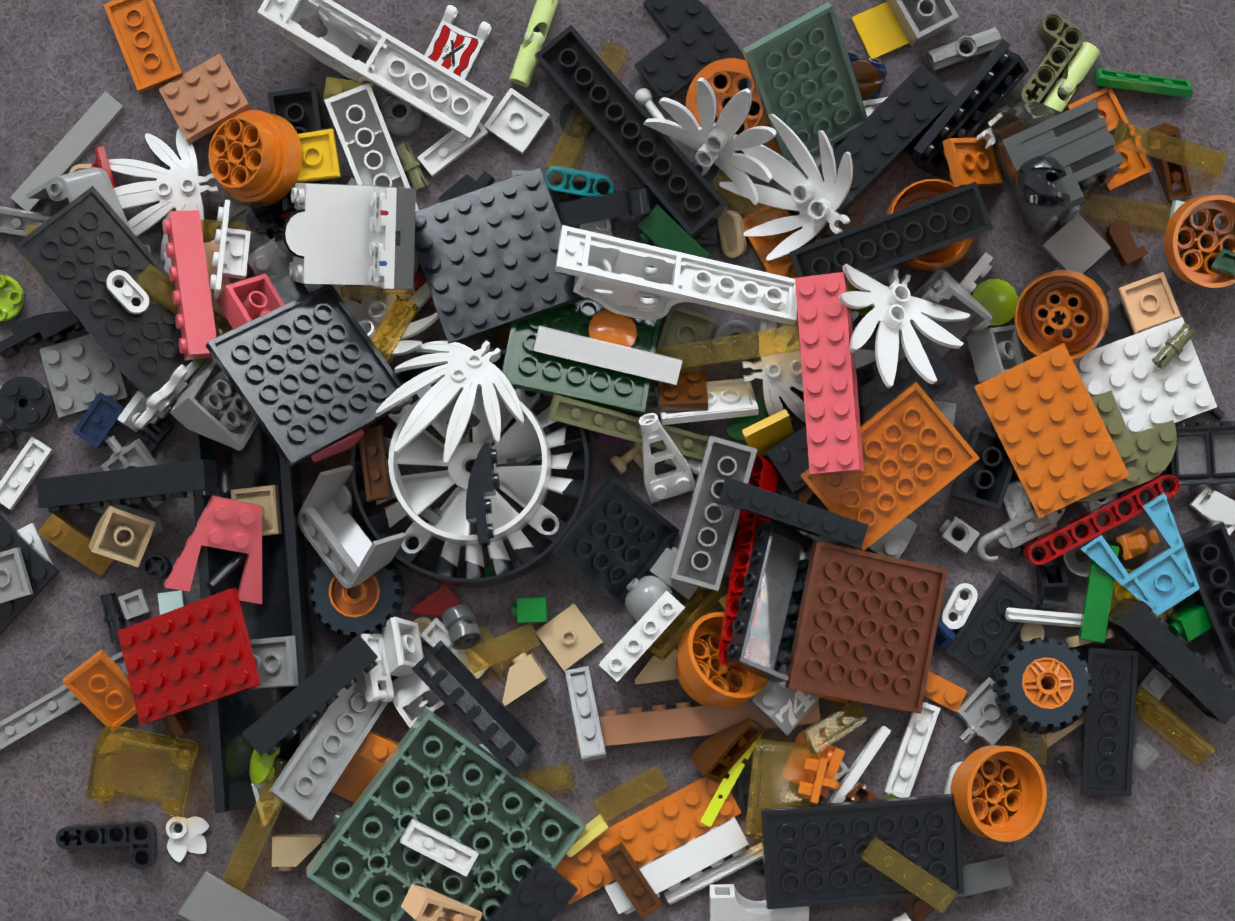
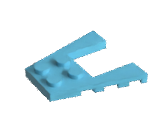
M1164 493L1142 507L1170 547L1128 574L1101 534L1080 547L1084 553L1137 599L1147 603L1157 616L1200 589Z

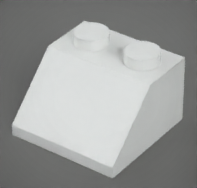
M392 617L386 622L385 627H381L390 675L403 677L414 674L415 672L412 668L424 656L418 623Z

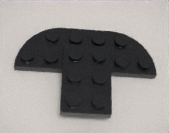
M645 0L643 2V5L665 31L669 39L638 61L634 67L660 100L662 98L671 99L692 83L695 76L704 67L715 61L727 58L745 60L742 51L711 11L699 0ZM719 75L715 80L716 86L719 89L727 86L728 80L726 76ZM747 78L740 81V90L747 88ZM727 98L725 100L724 107L731 100V98Z

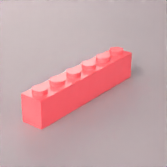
M199 210L170 211L163 220V232L168 236L166 255L167 258H171L172 267H169V278L171 282L174 281L175 291L172 292V301L174 305H177L178 309L175 323L176 328L180 329L181 332L179 351L184 354V360L213 358L206 348L207 342L217 337Z

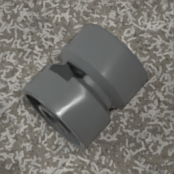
M457 605L444 612L442 620L446 630L449 632L448 636L454 649L465 650L480 643L482 634L478 624L475 623L476 618L470 605Z

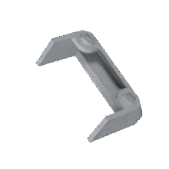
M91 167L54 177L26 194L28 199H52L54 201L68 199L71 203L90 187L94 186L130 228L109 176L102 168Z
M351 465L320 472L297 516L300 530L345 588L358 586L390 563L406 537L404 533L373 541L372 543L348 512L353 498L351 492L344 485L353 470Z

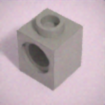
M953 517L951 520L947 518L939 528L942 532L939 538L962 554L967 553L980 534L957 517ZM955 527L960 528L963 533L959 541L953 539L951 535Z

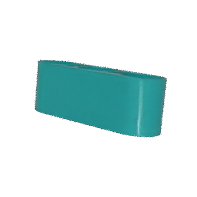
M552 166L545 173L546 185L555 191L588 197L613 193L614 191L612 179L605 174L561 166ZM554 172L560 173L563 177L562 181L558 184H554L549 180V176ZM576 177H583L586 180V184L581 188L575 187L572 182ZM600 181H606L609 183V189L605 192H600L596 189L597 184Z

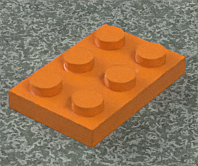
M949 138L942 141L944 155L948 161L950 178L954 188H960L973 182H977L978 187L997 186L1003 183L994 147L992 145L985 149L987 142L984 138H981L979 141L976 138Z
M102 649L63 678V684L111 732L137 713L128 676Z

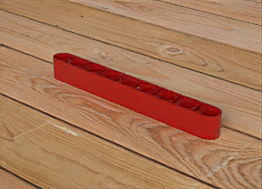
M755 456L748 484L776 493L779 471L774 463L761 456ZM740 511L718 652L719 662L737 671L744 670L732 664H726L727 648L731 642L733 624L737 618L738 602L743 593L744 578L748 572L749 558L756 540V530L759 524L770 522V520ZM762 584L751 625L753 628H756ZM751 636L748 638L744 658L751 660L754 637Z

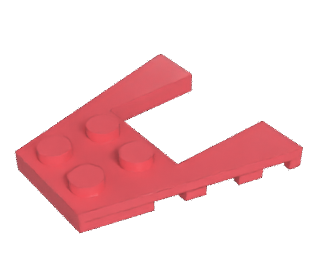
M211 496L197 522L193 534L189 536L182 554L177 558L171 574L165 580L164 586L165 588L190 592L201 545L247 553L238 589L239 600L262 604V507L258 504Z

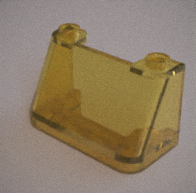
M112 725L104 727L93 748L86 799L106 802L112 799L115 793L161 801L163 802L162 810L167 815L184 817L197 764L199 745L187 739L177 737L172 739L171 736Z
M765 737L756 739L745 825L746 838L762 839L760 809L811 805L809 799L798 795L797 791L800 781L813 784L814 774L803 772L802 770L805 759L818 760L823 757V751L819 750V744Z

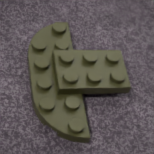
M1112 390L1092 397L1091 399L1130 476L1075 501V503H1089L1148 482L1161 474L1171 462L1176 449L1177 434L1174 421H1168L1130 436Z

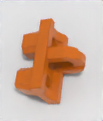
M1145 526L1120 535L1115 540V546L1119 547V555L1124 560L1153 549L1152 545L1159 543L1156 530L1146 531Z
M805 759L802 771L815 774L813 784L800 781L797 794L808 798L809 802L818 804L822 786L834 789L840 787L838 781L824 778L828 759Z

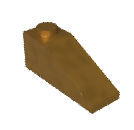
M52 513L37 532L54 546L100 576L104 575L115 560L91 552L89 548L91 537L60 514Z

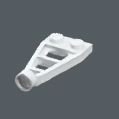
M648 413L643 415L639 419L642 430L643 480L651 503L694 490L696 483L690 465L660 424L657 414ZM663 440L667 449L651 454L650 443ZM666 459L673 461L676 466L675 470L659 475L655 474V463Z

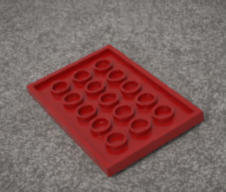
M237 588L225 590L117 631L140 725H147L261 685Z

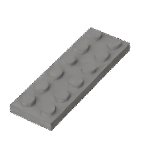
M361 672L356 676L359 681L348 690L345 687L340 689L336 693L339 698L329 706L326 705L269 790L272 795L306 820H312L388 704V702H382L381 700L367 702L365 698V691L367 689L365 677Z

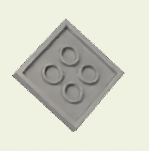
M90 334L39 349L58 418L87 411L99 392H102L116 402L129 398L123 373Z

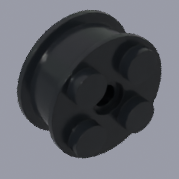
M21 376L10 379L0 388V419L8 426L19 431L32 432L43 428L51 420L55 404L51 391L43 383L31 377ZM28 401V405L24 407V403Z

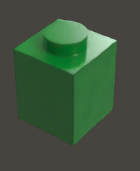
M547 597L517 598V603L512 604L513 618H517V623L547 622Z
M1190 602L1166 616L1170 625L1169 631L1173 635H1180L1188 642L1211 628L1205 608Z

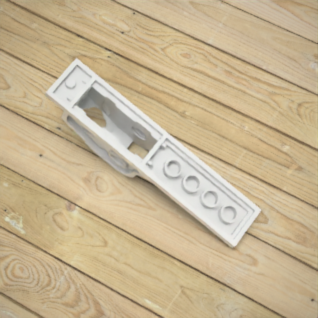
M264 0L257 12L259 16L278 26L281 35L301 47L321 63L358 83L369 81L467 139H470L493 99V96L332 0ZM311 15L319 17L324 26L327 27L326 36L317 38L302 29L299 21ZM359 44L373 50L366 64L352 58Z
M562 226L555 271L574 275L573 292L600 303L604 308L615 314L642 320H656L667 315L673 305L681 302H692L789 325H794L796 322L797 300L795 279Z

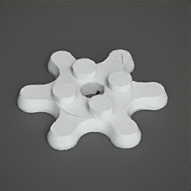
M193 360L187 367L183 364L174 371L169 381L147 400L145 404L147 409L135 421L133 425L135 428L143 430L149 423L156 424L160 419L168 415L172 409L170 405L175 400L178 401L188 386V381L199 370L200 366L196 360Z

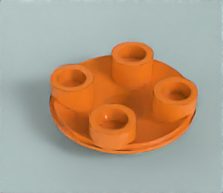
M608 309L594 315L588 327L590 338L630 348L637 337V329L631 317L615 314Z

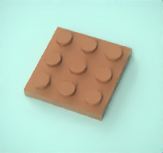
M220 53L159 88L163 99L189 145L214 131L225 121L252 109Z

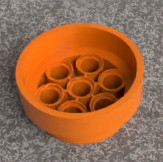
M727 58L715 61L704 67L693 79L687 92L686 108L696 118L700 127L701 122L696 94V84L699 78H705L714 91L716 98L715 117L719 118L724 109L725 100L732 98L741 91L739 89L740 81L745 78L749 79L752 85L750 89L752 95L751 102H757L760 106V111L755 116L748 113L743 122L745 126L744 131L757 126L770 127L746 60ZM719 75L726 76L728 80L727 86L723 89H719L715 84V80Z
M260 110L243 112L235 118L222 123L210 142L209 165L212 174L221 183L224 190L231 197L239 201L257 205L275 203L289 193L300 173L302 148L299 136L291 123L279 115Z
M1226 195L1195 197L1182 204L1168 221L1164 233L1165 256L1173 272L1186 283L1205 288H1222L1235 283V279L1233 280L1212 272L1207 266L1210 258L1214 263L1223 248L1225 240L1228 242L1227 250L1235 252V198ZM1195 213L1199 218L1196 225L1193 222V215ZM1218 217L1221 220V225L1219 228H1217L1215 225V221ZM1180 231L1183 234V241L1181 243L1178 242ZM1202 236H1204L1206 239L1204 247H1202L1200 244V239ZM1186 255H1189L1191 258L1188 266L1185 264Z
M713 612L699 618L681 636L677 648V677L685 692L695 701L710 707H737L745 704L759 693L768 680L746 670H734L719 662L718 652L724 612ZM754 638L751 661L767 667L769 661L767 647L763 641Z
M989 745L977 749L960 764L951 782V794H954L956 809L961 821L973 834L984 839L1001 842H1012L1022 839L1034 830L1045 810L1047 789L1043 772L1030 754L1016 747Z

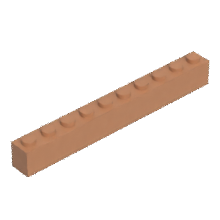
M754 697L743 705L731 708L710 707L701 703L700 705L691 706L689 701L676 703V708H666V704L652 705V710L642 711V707L627 708L628 713L618 714V709L603 711L604 715L599 716L604 746L712 735L747 718L761 724L765 729L776 728L777 726L750 703ZM819 701L797 725L821 723ZM576 732L577 748L580 749Z

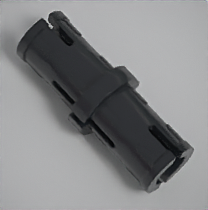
M116 592L101 595L100 599L105 614L103 619L104 622H107L111 643L119 642L117 631L124 629L122 622L124 617L118 607Z

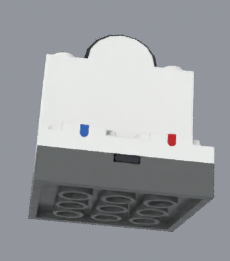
M295 183V188L291 190V201L295 203V207L286 209L279 214L273 229L274 241L278 248L285 254L293 256V262H290L289 268L293 281L303 284L373 285L384 289H413L416 189L388 186Z

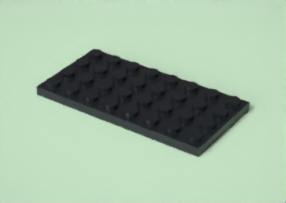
M94 186L90 187L15 244L14 247L145 399L164 385L180 365L183 364L186 367L193 361L184 360V354L179 351L181 332L180 329L176 328L175 323L178 309L177 305H174L172 301V292L175 291L174 281H170L169 274ZM116 270L125 271L146 292L149 297V305L143 313L137 315L129 313L107 290L106 280L110 273ZM120 280L114 282L115 287H123V283ZM138 299L131 300L133 306L140 305ZM216 330V337L221 336Z
M954 794L760 809L767 909L964 893L961 825Z

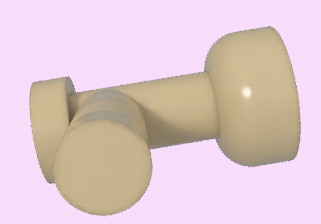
M636 442L634 447L623 456H614L610 459L611 464L620 475L627 470L626 465L632 460L643 471L642 445Z

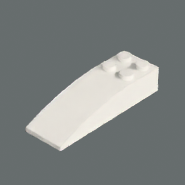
M370 83L325 99V105L357 185L410 188ZM416 203V210H415V212H416V211H419L418 206H417V203Z

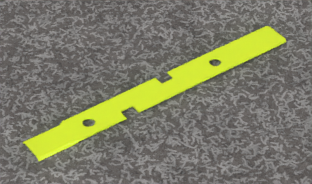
M761 735L728 771V774H730L729 778H723L700 820L701 823L709 827L712 826L745 766L741 762L744 758L749 759ZM720 794L723 796L722 799L718 798Z

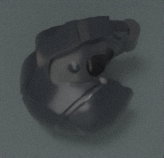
M1040 155L1025 161L1020 166L1016 174L1015 183L1017 189L1022 192L1023 202L1051 208L1057 206L1066 208L1070 204V196L1058 191L1055 185L1051 183L1067 175L1057 159L1049 155Z

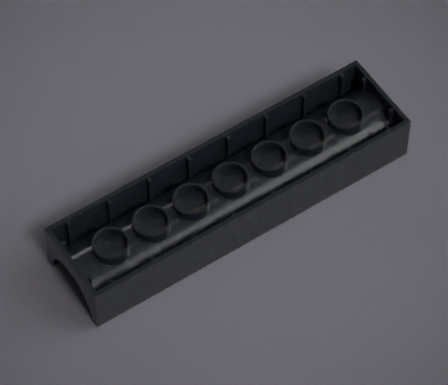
M259 423L244 448L240 451L189 430L191 461L216 460L218 490L209 491V496L194 497L193 495L195 527L211 496L231 499V490L270 485L279 486L282 534L262 536V604L240 601L249 640L295 636L298 683L300 685L314 673L305 539L297 522L298 513L302 508L299 463L289 467ZM201 545L198 557L200 599L233 588H237L238 592L246 558L214 590H211L207 586V582L237 552ZM297 686L248 689L208 703L215 813L258 807L249 773L250 759L254 747L242 733ZM318 716L309 723L306 720L298 725L300 731L290 739L285 736L279 741L281 747L273 765L275 768L274 776L279 777L318 719Z

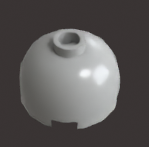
M652 575L645 576L640 580L635 578L626 587L628 593L625 597V606L628 613L638 622L666 590L672 594L671 587L660 578Z

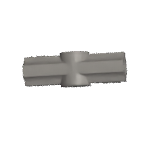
M996 27L972 36H963L958 41L928 51L929 63L935 72L961 62H968L972 58L993 51L1002 38ZM965 45L969 47L970 53H962L959 46Z

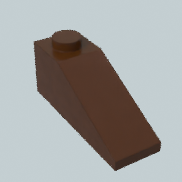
M1163 123L1145 130L1148 154L1168 202L1172 203L1173 200L1178 201L1191 196L1192 192L1180 128Z
M747 718L705 739L690 756V759L703 776L719 783L765 728L754 720Z

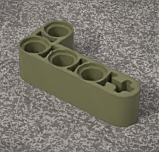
M1056 13L1047 14L1038 26L1039 36L1053 46L1019 93L1017 103L1020 108L1032 110L1039 104L1083 41L1082 31ZM1045 23H1052L1055 26V31L1048 30ZM1065 36L1072 37L1075 44H1068ZM1052 55L1059 56L1062 62L1060 64L1055 63L1052 60ZM1044 74L1048 78V82H1041L1038 75ZM1034 88L1037 92L1032 97V100L1029 101L1026 98Z

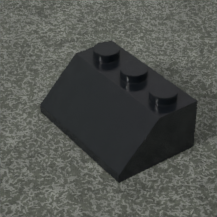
M975 426L971 428L967 443L980 459L955 478L949 496L970 504L1000 511L1014 467L997 433Z

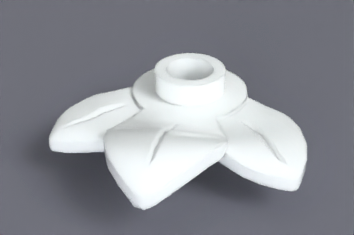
M174 816L167 822L166 833L169 836L167 849L172 858L177 862L183 860L187 851L196 854L206 853L207 841L202 833L209 828V824L203 818L194 816L186 819L183 816ZM177 823L182 825V832L175 831Z

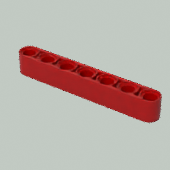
M1159 475L1031 542L1023 551L1024 559L1030 564L1043 565L1144 512L1145 510L1142 506L1160 494L1164 493L1167 499L1174 496L1180 489L1179 480L1173 475ZM1165 479L1170 483V489L1167 492H1164L1161 488V483ZM1143 490L1149 496L1145 504L1140 501V494ZM1121 502L1127 505V512L1124 515H1121L1118 511V506ZM1100 513L1106 517V522L1103 526H1099L1096 521ZM1079 524L1085 530L1081 538L1075 534V528ZM1057 536L1063 539V545L1060 549H1056L1053 544V540ZM1036 547L1040 548L1042 552L1039 560L1032 558V551Z

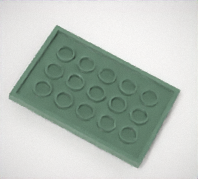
M829 2L742 49L769 126L776 130L768 114L776 115L799 137L811 156L820 152L818 131L823 130L832 145L849 136L868 117L833 5ZM776 130L777 134L774 140L779 154L795 166L798 164Z

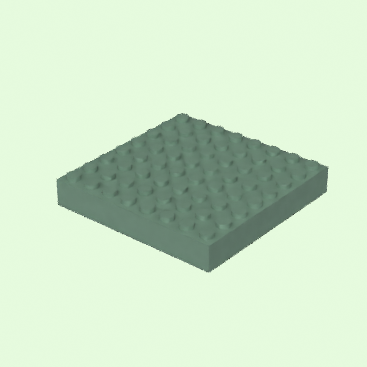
M425 708L309 863L306 872L307 877L372 921H417L401 907L412 884L431 889L483 913L479 921H486L539 857L544 859L553 868H556L586 825L582 818L520 774L514 777L495 756ZM412 818L478 852L479 855L467 876L400 843V839Z

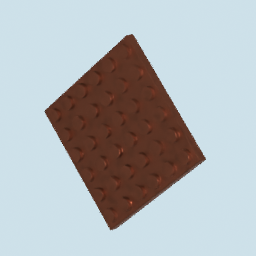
M813 540L791 652L792 658L787 673L789 677L785 687L921 714L948 569Z

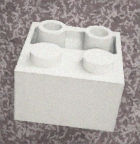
M426 663V664H425L426 671H427L431 676H433V675L435 674V672H434L433 669ZM416 673L398 677L392 681L394 691L392 702L409 728H411L425 708L434 712L444 705L441 699Z

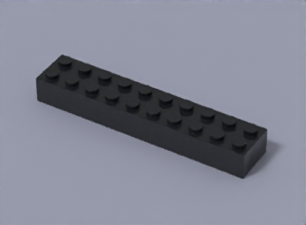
M572 25L567 27L534 55L537 65L640 184L647 187V192L659 206L693 239L727 211L728 204L669 136L643 125L647 119L652 117Z

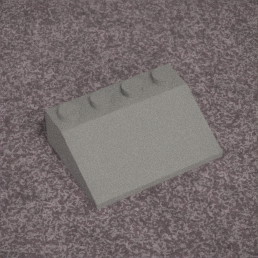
M208 358L203 361L199 370L170 411L187 429L239 451L244 448L258 424V421L214 358Z

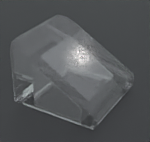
M1139 735L1134 740L1133 764L1139 770L1144 771L1160 756V753Z

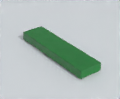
M1099 68L1095 69L1094 73L1097 86L1192 98L1193 88L1189 80Z
M1109 545L1118 558L1119 547ZM1093 559L1090 561L1078 639L1105 643L1115 578Z

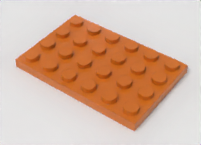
M1064 343L974 386L1038 518L1044 517L1130 476Z
M914 382L861 425L864 473L814 477L810 475L808 468L801 474V478L830 512L869 525L861 548L864 551L980 458L920 385Z

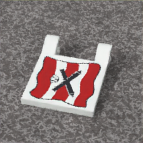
M448 5L424 56L466 80L492 28L490 24L482 22L476 36L452 25L458 10L456 7Z

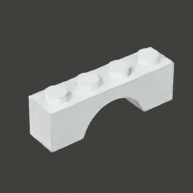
M734 884L709 885L710 921H809V906L767 909L766 900L753 901L746 899L739 894Z

